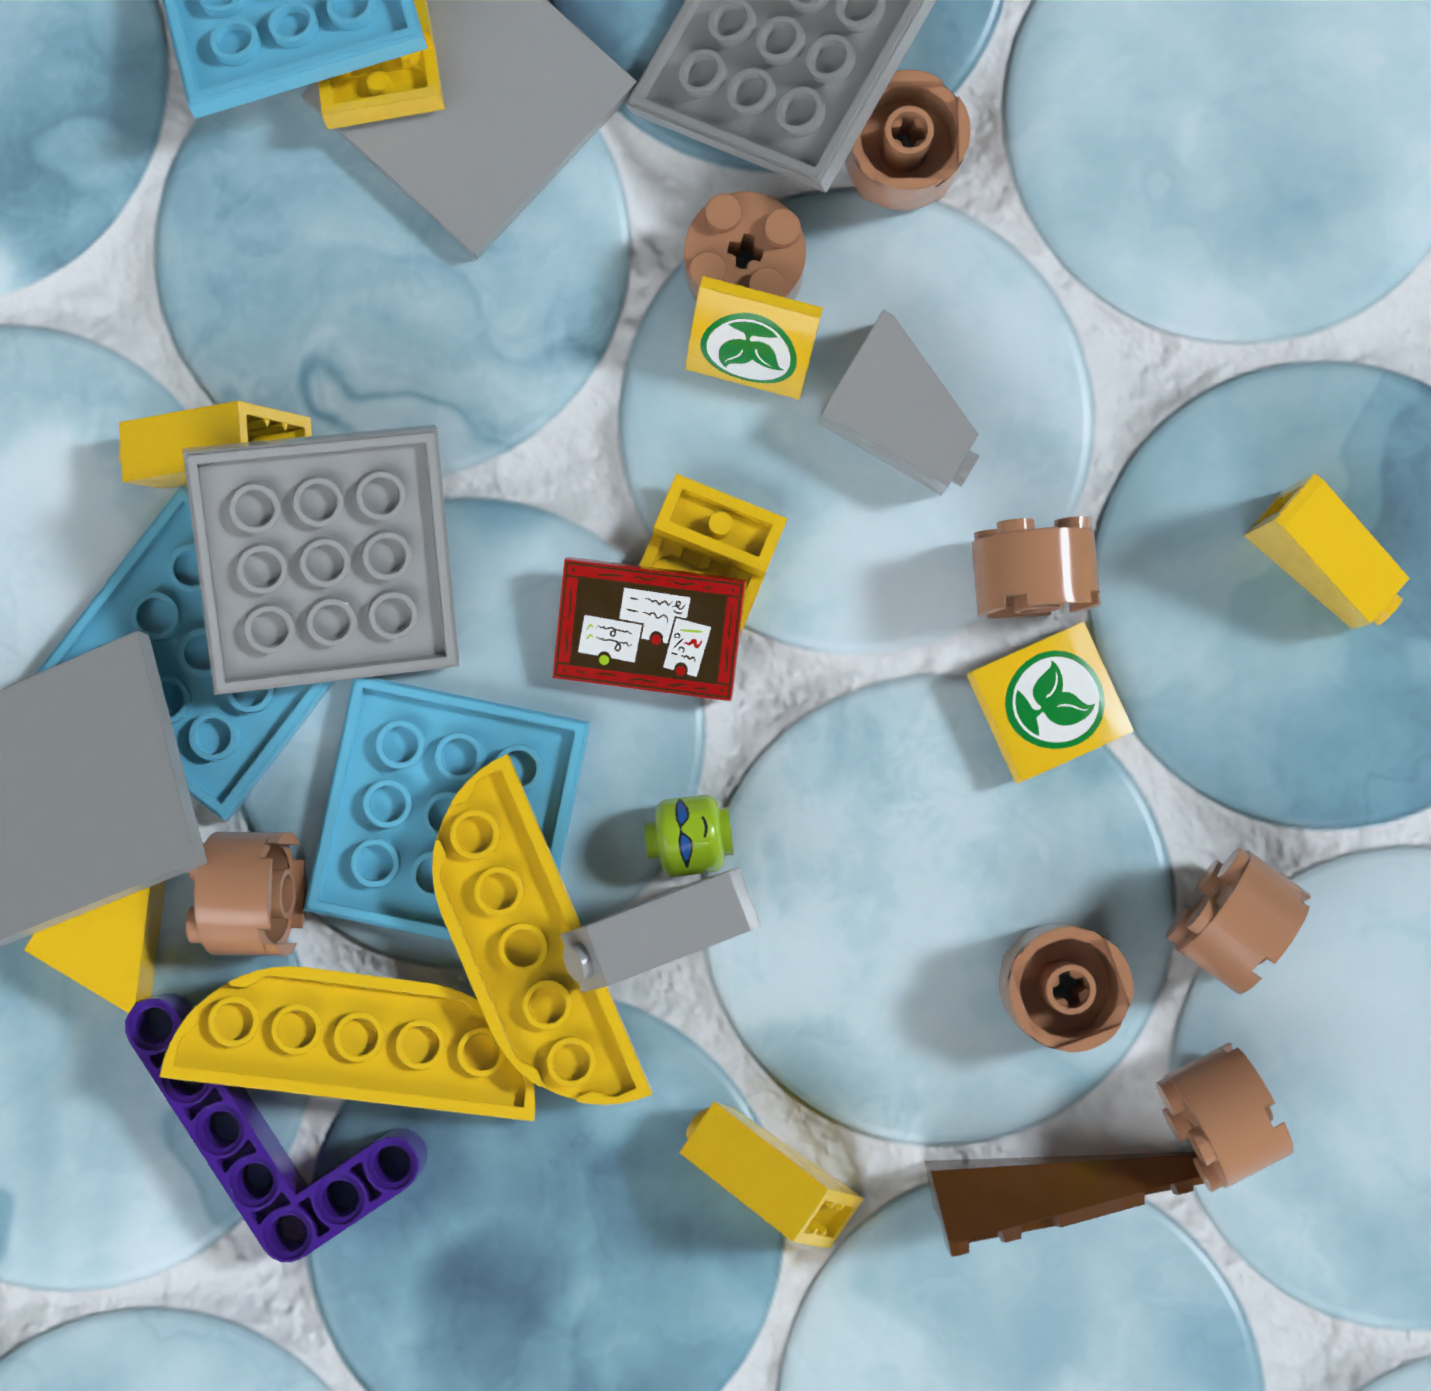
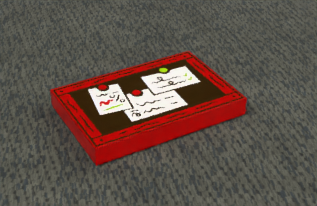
M566 557L564 559L552 678L731 701L734 692L747 579Z

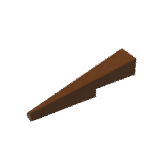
M1195 1152L925 1161L933 1207L940 1219L944 1243L951 1257L970 1253L969 1243L999 1237L1001 1242L1007 1243L1022 1239L1021 1233L1053 1226L1061 1228L1145 1205L1144 1195L1172 1190L1173 1194L1181 1195L1194 1191V1185L1204 1184L1193 1162V1159L1197 1157Z

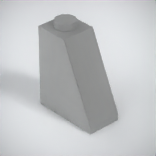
M883 309L824 408L819 424L942 495L951 481L960 487L964 484L979 458L978 454L970 450L979 434L894 315Z
M738 867L680 886L560 935L565 946L563 959L570 976L579 983L583 993L610 986L761 927V924Z

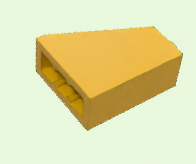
M237 400L119 422V459L122 467V482L161 489L177 488L181 485L187 487L183 448L312 436L311 417Z
M1316 473L1282 491L1244 535L1245 538L1351 629L1366 626L1372 622L1377 626L1381 625L1396 611L1403 601V598L1397 593L1410 578L1329 485Z
M166 880L36 932L31 937L24 951L125 1012L130 1013L131 1009L138 1002L152 997Z
M713 1101L709 1108L702 1109L692 1119L686 1130V1138L688 1140L679 1153L794 1243L830 1249L864 1199L850 1187L733 1107Z

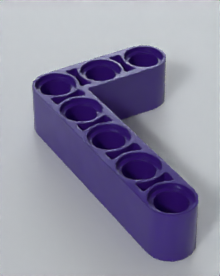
M160 994L138 1002L128 1013L125 1020V1033L129 1043L257 1241L272 1259L279 1262H295L304 1258L407 1189L423 1171L427 1162V1148L423 1139L416 1132L407 1128H395L385 1132L307 1185L245 1088L205 1083L202 1089H193L184 1080L160 1078L163 1060L169 1044L179 1026L193 1010L192 1006L183 997L176 994ZM155 1007L165 1010L172 1020V1031L167 1039L157 1037L149 1027V1016ZM218 1111L229 1112L237 1119L239 1135L236 1140L224 1139L217 1133L214 1126V1118ZM387 1146L403 1148L411 1160L409 1172L404 1174L390 1172L382 1162L383 1148ZM250 1163H260L271 1171L273 1186L270 1191H260L250 1184L247 1177V1169ZM345 1180L357 1189L359 1203L356 1207L344 1208L333 1200L331 1185L334 1181ZM294 1215L304 1222L307 1229L305 1241L293 1242L283 1235L280 1228L282 1216Z

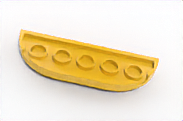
M506 754L480 769L457 792L442 820L437 839L435 840L432 860L433 886L436 901L489 1029L506 1058L520 1073L537 1086H542L558 1095L577 1100L576 1102L598 1105L622 1104L653 1095L608 986L582 993L579 983L570 976L563 959L565 946L560 934L580 927L582 924L509 754Z
M296 966L272 967L257 970L229 981V983L206 997L187 1015L169 1044L160 1072V1078L514 1120H535L534 1084L513 1066L497 1045L478 1000L461 991L442 985Z

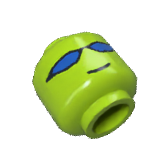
M710 795L665 799L656 807L655 822L644 823L648 859L660 858L662 869L671 877L719 871L724 864L725 856L734 855L728 807L719 808L715 798Z

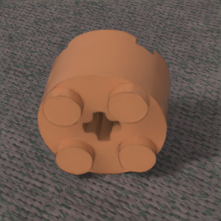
M920 70L896 71L845 160L846 169L856 186V191L866 201L874 202L882 207L893 210L919 209L943 198L954 183L969 146L971 133L970 119L967 108L960 97H956L943 85L944 81L935 75ZM898 136H909L910 145L914 147H903L901 141L897 140Z
M741 191L715 195L695 216L686 235L684 260L685 277L688 287L696 302L703 276L795 300L801 287L806 260V243L798 217L776 199L761 193ZM742 252L753 254V260L749 262L747 269L736 267V258H739Z
M1090 517L1061 518L1054 520V527L1035 529L1034 519H1010L997 522V529L982 530L974 533V541L971 545L977 615L979 617L988 615V618L994 619L1039 617L1051 615V611L1061 610L1064 608L1063 604L1069 603L1070 613L1096 608L1101 605L1095 534L1091 527Z
M291 832L212 833L206 842L203 843L208 864L188 871L190 878L195 881L194 906L189 908L186 917V933L191 943H202L205 950L212 955H290L297 943H287L291 928H303L306 911H304L307 896L305 861L293 859L289 845H300L297 837Z
M1237 848L1224 864L1216 860L1204 872L1196 885V890L1203 895L1192 911L1185 908L1175 918L1167 930L1166 938L1175 944V949L1235 993L1243 994L1262 979L1253 972L1254 968L1267 959L1276 964L1290 946L1308 915L1310 907L1303 902L1311 899V895L1249 850L1243 851L1241 848Z
M1066 923L1045 924L1023 934L1003 956L999 976V991L1002 1004L1013 1023L1040 1044L1065 1052L1087 1051L1110 1040L1121 1027L1129 1005L1131 1006L1134 994L1131 970L1121 951L1102 935L1089 929ZM1061 973L1077 979V984L1069 988L1071 998L1068 1000L1053 993V988L1059 984L1058 976Z
M1228 1042L1164 1075L1163 1079L1155 1082L1157 1090L1167 1107L1162 1110L1166 1122L1180 1143L1189 1139L1197 1154V1157L1193 1159L1194 1165L1210 1192H1214L1221 1187L1228 1188L1294 1153L1292 1139L1285 1122L1275 1127L1271 1123L1274 1118L1270 1106L1275 1104L1269 1090L1249 1059L1238 1047L1233 1049L1232 1043Z

